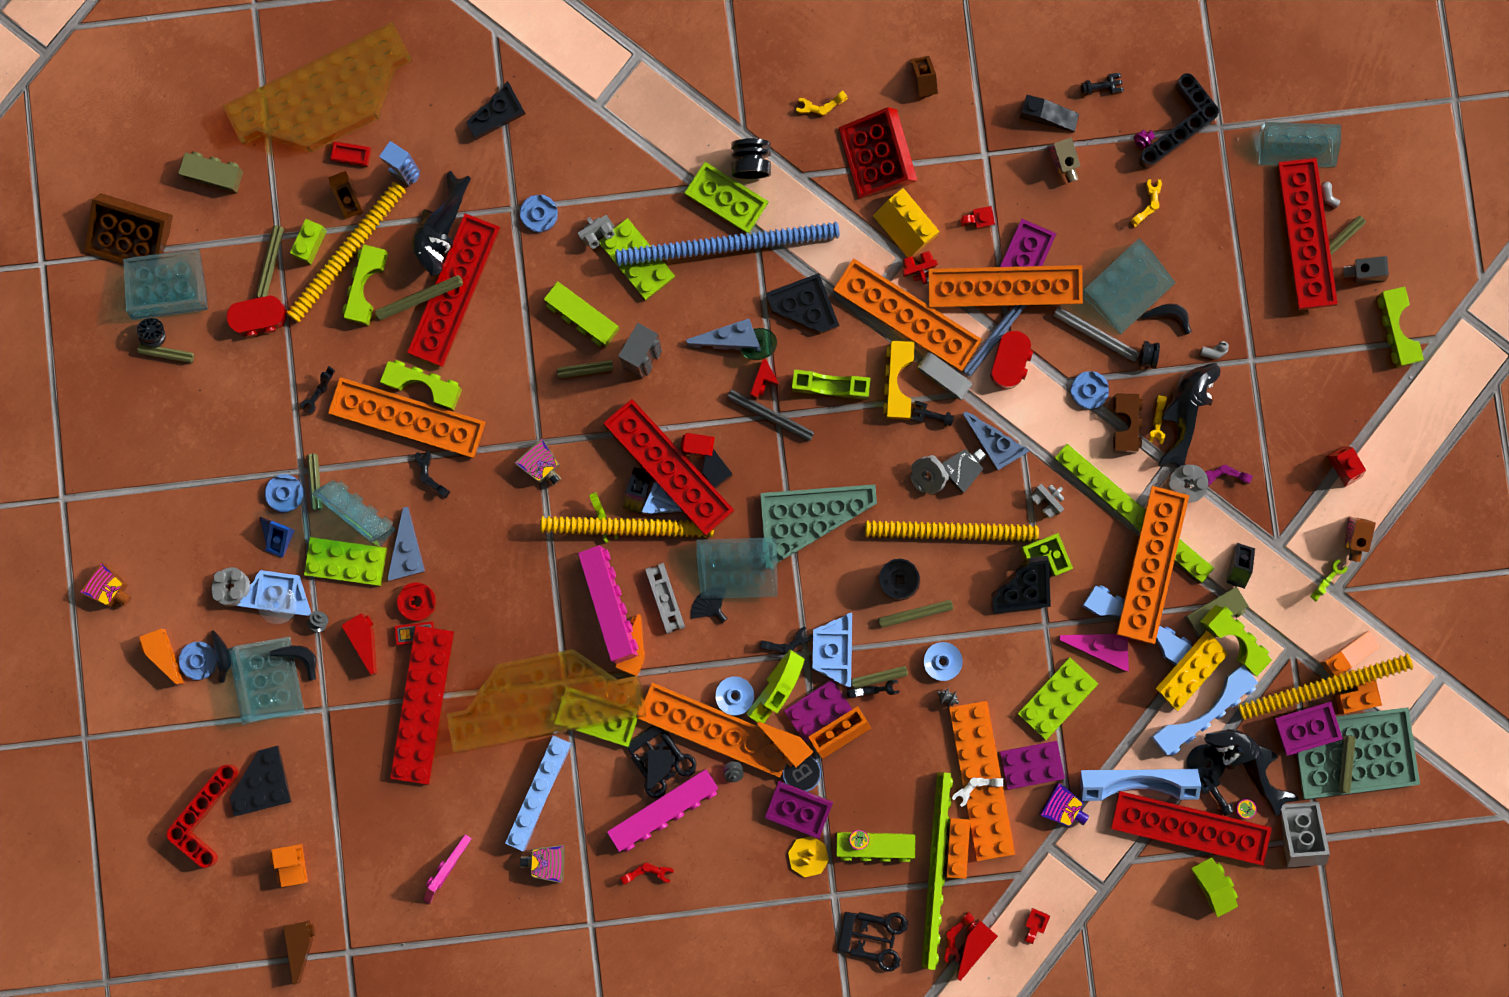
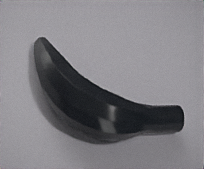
M1164 304L1142 315V320L1161 317L1174 318L1182 326L1185 335L1192 333L1188 312L1178 304Z
M213 630L211 631V637L219 669L217 680L223 683L231 667V655L225 642Z
M292 645L270 651V656L300 660L306 666L308 680L316 679L317 659L315 654L307 647Z

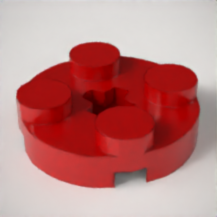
M413 582L403 587L397 598V606L400 613L407 619L413 621L425 620L435 611L436 596L428 585ZM415 596L418 599H422L419 607L412 605Z

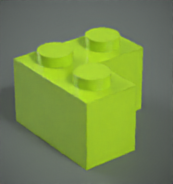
M1059 533L1020 549L1025 561L1032 557L1048 556L1049 570L1052 577L1073 569Z
M1211 857L1191 868L1195 880L1204 891L1208 904L1217 917L1238 907L1236 902L1238 896L1233 888L1234 884L1229 876L1225 877V871L1220 863L1216 864Z

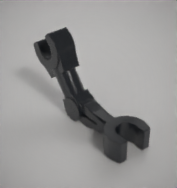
M328 366L326 372L323 371L321 373V382L312 398L301 402L300 407L303 409L307 404L311 405V409L308 411L311 415L316 411L315 402L328 388V383L335 373L333 368Z
M426 451L427 457L421 459V453L417 452L416 460L419 467H421L420 480L447 498L450 491L436 483L429 476L428 466H430L432 459L431 453Z
M803 627L799 629L795 639L787 645L762 640L760 648L787 653L789 649L793 651L798 645L810 641L813 635L810 634L807 638H804L802 632L807 628Z
M889 680L882 687L872 686L847 690V696L850 698L879 694L882 691H886L889 695H897L900 692L899 690H893V684L898 683V680Z

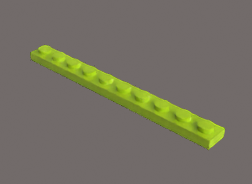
M1066 444L1054 459L1140 531L1145 509L1069 444ZM1179 539L1174 561L1202 583L1214 567Z
M937 772L922 954V967L930 970H935L939 961L937 945L940 943V934L938 932L942 922L940 907L943 904L942 886L945 883L943 869L946 865L945 847L948 845L946 831L950 823L948 808L951 806V797H949L953 784L951 773Z

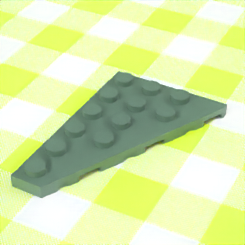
M861 485L761 493L766 568L776 565L876 505V486Z

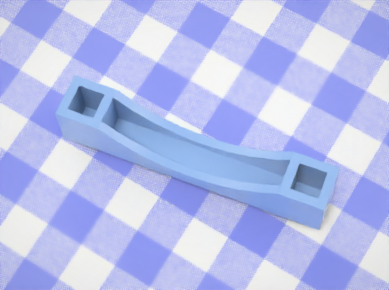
M1102 585L1099 587L1094 586L1082 607L1096 616L1120 617L1124 599L1117 595L1113 597L1109 594L1110 590ZM1159 626L1156 643L1161 650L1163 658L1176 666L1193 647L1191 646L1192 642L1184 637L1178 638L1174 635L1176 632L1169 627L1163 628Z
M1245 665L1238 666L1225 677L1218 699L1206 713L1187 723L1164 725L1151 736L1152 740L1164 755L1171 754L1173 756L1181 750L1180 745L1184 742L1188 744L1196 738L1195 733L1199 730L1203 732L1210 727V721L1214 718L1218 720L1225 715V709L1229 706L1233 708L1240 703V697L1244 694L1248 696L1255 691V685L1258 684L1257 680Z
M557 736L552 737L505 844L521 851L526 850L547 797L573 743Z
M1198 769L1081 770L1080 775L1082 801H1102L1119 791L1131 789L1160 791L1179 800H1199L1201 790Z

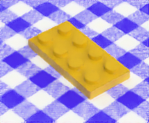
M1206 631L1157 686L1156 690L1173 709L1179 711L1225 659L1228 653L1215 637Z

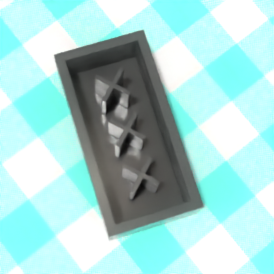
M637 323L618 355L622 367L642 379L644 375L648 376L653 368L651 366L653 360H657L662 353L659 335Z

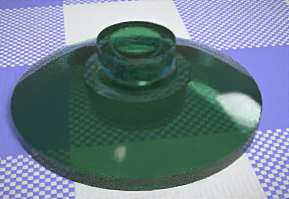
M753 329L760 346V351H754V348H742L740 350L743 356L748 359H765L776 350V336L768 329Z

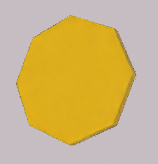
M813 836L796 839L788 852L791 868L803 877L821 874L829 862L826 844Z

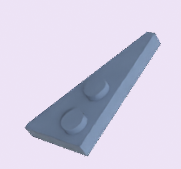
M749 318L686 339L688 347L694 348L713 346V349L742 350V348H754V351H760V346Z
M967 411L962 414L997 471L1029 452L1028 448L1018 444L1009 436H1005L991 425L984 423L975 415Z
M404 507L402 510L388 581L425 572L409 507Z

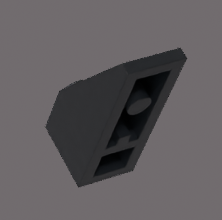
M1026 95L1020 114L1021 119L1075 132L1079 117L1077 112L1031 95Z

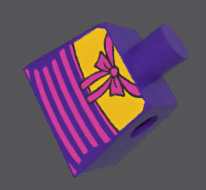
M1056 783L1039 813L1042 817L1069 827L1074 820L1084 826L1089 818L1088 814L1080 810L1083 802L1060 783Z

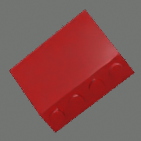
M887 107L838 127L859 199L901 188L918 181L897 109Z

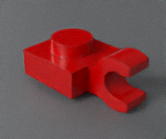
M992 206L973 209V215H965L960 219L962 226L975 224L976 229L995 226Z
M1031 908L1024 925L1030 928L1025 936V942L1033 944L1037 932L1044 933L1050 915Z

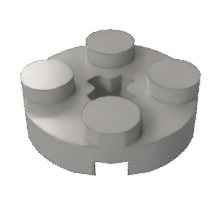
M933 455L923 456L917 459L911 466V481L915 488L922 493L926 492L930 493L929 495H933L944 488L946 481L949 479L944 466ZM927 472L930 473L931 478L926 477Z
M1187 464L1178 467L1172 473L1169 485L1171 491L1190 495L1188 503L1200 500L1205 495L1208 489V478L1202 468L1197 465ZM1193 479L1194 481L1192 484L1194 485V487L1185 488L1184 485L1186 483L1184 482V480Z
M230 567L215 573L212 583L214 600L231 607L240 604V600L248 595L250 581L244 572ZM231 583L234 585V587H232L229 591L228 585Z

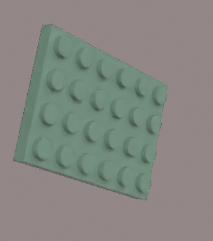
M1409 707L1336 716L1343 739L1345 735L1356 738L1350 793L1339 792L1343 739L1296 753L1303 799L1420 785Z

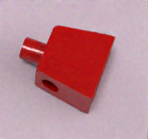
M1343 446L1327 455L1345 487L1364 476L1366 468L1353 447Z

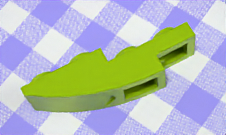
M789 649L766 679L769 684L746 714L756 722L765 723L773 711L778 713L792 692L805 659Z

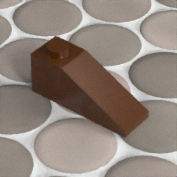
M310 920L283 926L293 985L301 982L312 946L313 936H315V928L310 923Z

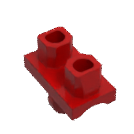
M930 251L919 254L922 262L919 265H915L913 256L903 259V276L906 277L919 273V275L913 276L914 282L921 280L923 285L927 284L926 278L929 277V271L925 273L924 271L935 268L938 265L937 260L933 259Z

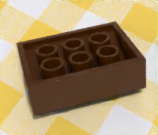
M101 193L92 199L84 252L156 274L170 234L173 215Z

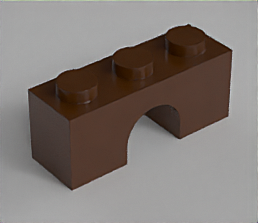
M1116 393L1114 395L1113 415L1124 416L1128 420L1129 425L1126 431H1116L1113 433V453H1137L1142 448V437H1139V430L1142 429V418H1139V411H1142L1143 402L1142 399H1139V394Z

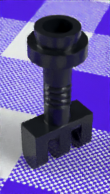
M1121 73L1109 74L1107 76L1108 81L1091 83L1090 80H1085L1084 83H1081L1082 94L1091 95L1092 91L1108 88L1110 89V94L1124 92L1123 87L1116 88V86L1123 84L1122 80H1114L1120 78Z
M914 402V405L921 407V409L913 408L912 412L919 414V416L911 415L910 420L923 423L924 417L944 422V427L952 426L954 415H951L950 412H947L946 415L927 410V403Z
M1213 772L1210 774L1214 780L1213 782L1207 776L1203 778L1207 786H1204L1200 780L1201 790L1204 794L1210 791L1221 807L1218 810L1219 813L1227 816L1234 811L1232 808L1233 804L1231 802L1227 804L1221 793H1219L1217 786L1221 782Z

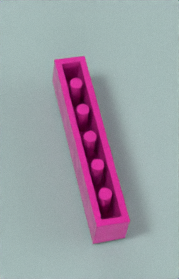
M598 545L578 553L611 661L618 664L637 657L636 650H638V644L631 635L633 628L630 621H627L625 615L627 614V609L620 599V596H622L621 589L615 583L616 573L609 563V560H611L609 551Z
M705 769L607 833L619 852L624 850L626 853L635 847L633 843L640 839L643 842L651 837V831L657 829L659 832L668 826L666 822L670 819L678 820L684 816L683 811L690 808L692 811L700 806L699 801L706 797L709 800L717 795L716 790L719 788L708 770Z

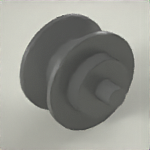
M314 611L310 614L307 625L314 632H322L325 630L329 620L325 613Z
M949 687L946 690L943 689L942 692L938 691L937 694L940 695L939 700H941L940 705L943 702L947 703V708L950 705L953 706L954 703L958 705L959 701L956 700L958 697L956 695L957 691L951 693L949 692Z
M735 761L727 763L723 768L725 779L729 782L740 781L744 776L742 765Z

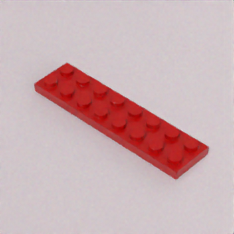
M1317 158L1279 162L1278 171L1298 310L1337 306L1338 302Z
M464 213L453 240V247L449 250L443 264V270L436 281V284L459 275L462 278L463 285L429 299L408 349V354L444 367L501 229L499 226Z
M633 399L628 401L603 423L608 431L705 537L734 512L730 504Z
M415 626L390 779L430 784L454 631Z
M1119 791L1110 829L1264 866L1272 827Z

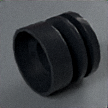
M746 138L731 142V149L734 150L731 152V156L738 159L732 162L733 177L739 179H762L771 176V161L764 159L771 156V151H769L770 141Z
M901 558L893 559L886 563L881 569L879 576L880 586L884 593L896 600H906L915 595L921 581L919 571L915 565ZM896 576H905L903 579L905 583L903 585L901 583L896 584Z

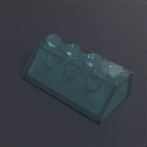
M1265 122L1260 128V165H1278L1279 162L1317 158L1318 167H1336L1341 145V125Z

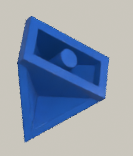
M260 517L266 543L265 551L284 557L295 530Z

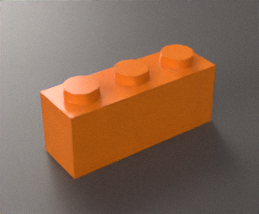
M857 706L810 735L809 739L823 759L872 728Z
M949 818L945 876L966 879L970 819Z

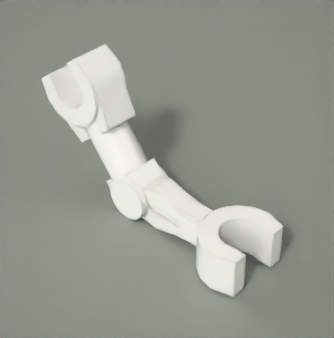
M974 777L964 789L956 792L952 799L955 800L957 796H962L963 802L960 806L963 807L976 786L991 785L1003 787V778L984 779Z

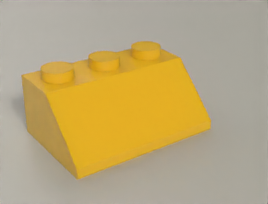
M904 188L888 199L873 215L907 258L914 256L934 240L940 232Z

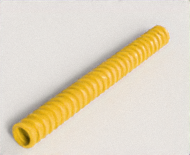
M392 182V186H389L388 191L384 192L385 195L380 196V201L377 200V204L373 205L372 210H369L370 213L365 215L366 218H362V223H358V228H354L355 231L351 232V236L346 238L347 241H344V245L339 247L340 250L335 251V256H331L332 259L328 260V264L324 265L325 268L320 270L321 273H317V278H313V283H309L310 286L306 287V291L301 293L302 296H299V300L294 302L295 305L290 306V311H286L287 315L296 322H301V317H305L304 314L309 312L308 309H311V305L316 303L315 300H319V295L324 294L323 290H327L326 287L330 286V282L335 280L334 277L338 276L339 271H342L341 268L346 267V262H350L349 259L354 257L353 254H356V250L361 248L360 245L365 243L364 240H368V235H372V231L376 230L375 227L379 226V222H382L383 217L387 216L386 213H390L391 207L394 208V204L398 203L399 198H402L401 195L406 193L405 189L398 183Z
M542 516L540 519L541 533H544V531H547V533L553 532L554 534L556 532H559V534H562V532H565V534H568V532H571V534L583 532V534L589 533L590 535L592 533L596 535L598 533L602 535L604 533H608V535L610 533H614V535L620 533V535L626 534V536L632 534V536L638 534V536L644 534V536L656 534V536L662 535L663 537L665 535H668V537L674 535V537L680 535V537L683 535L695 537L696 535L706 538L694 523L689 522V520H686V522H683V520H680V522L674 520L673 522L670 519L668 521H665V519H662V521H659V519H656V521H653V519H650V521L638 519L637 521L634 518L632 520H629V518H626V520H623V518H620V520H617V518H614V520L602 518L601 520L598 517L596 519H593V517H590V519H587V517H584V519H581V517H578V519L566 517L564 519L561 516L560 518L556 516L554 518L550 516L544 518ZM714 530L711 531L707 536H710V538H712L714 536Z
M866 520L865 536H872V538L878 536V538H881V536H884V538H887V536H890V538L902 536V538L908 537V539L914 537V539H917V537H920V539H923V537H926V539L938 537V539L944 538V540L950 538V540L956 538V540H959V538H962V540H965V538L977 540L979 538L980 540L986 539V541L992 539V541H995V539H998V541H1001V539H1004V541L1016 539V541L1022 540V542L1025 540L1037 542L1039 528L1037 525L1032 527L1031 525L1025 526V524L1019 526V524H1016V526H1013V524H1010V526H1007V524L995 526V524L989 525V523L983 525V523H980V525H977V523H974V525H971V523H968V525L956 523L955 525L953 523L947 524V522L941 524V522H938V524H935V522H932V524H929V522L917 524V522L911 523V521L905 523V521H902V523H899V521H896V523H893V521L881 523V521L875 522L873 520L869 522V520Z
M1406 653L1403 657L1399 655V658L1393 657V660L1387 659L1386 662L1383 660L1380 664L1376 662L1373 666L1372 664L1369 667L1363 666V669L1357 668V671L1351 670L1350 673L1347 671L1343 675L1340 673L1337 677L1333 675L1334 678L1327 677V680L1321 679L1322 681L1320 682L1317 680L1314 684L1310 682V685L1304 684V687L1298 686L1297 689L1292 688L1291 691L1287 689L1286 692L1283 693L1281 691L1278 695L1274 693V696L1268 695V698L1262 697L1261 700L1258 698L1255 702L1251 700V703L1239 704L1238 708L1242 719L1246 721V718L1252 719V716L1258 717L1259 714L1264 715L1265 712L1269 714L1272 710L1273 712L1278 708L1282 710V707L1288 708V705L1292 707L1295 703L1297 705L1300 704L1299 702L1305 703V700L1311 701L1312 698L1317 699L1318 696L1322 698L1325 694L1327 696L1331 692L1335 694V691L1341 692V689L1347 690L1348 687L1353 688L1354 685L1358 687L1361 683L1365 685V682L1371 683V680L1377 681L1378 678L1383 679L1384 676L1388 678L1391 674L1392 676L1397 672L1401 674V671L1407 672V669L1413 670L1414 667L1410 655Z

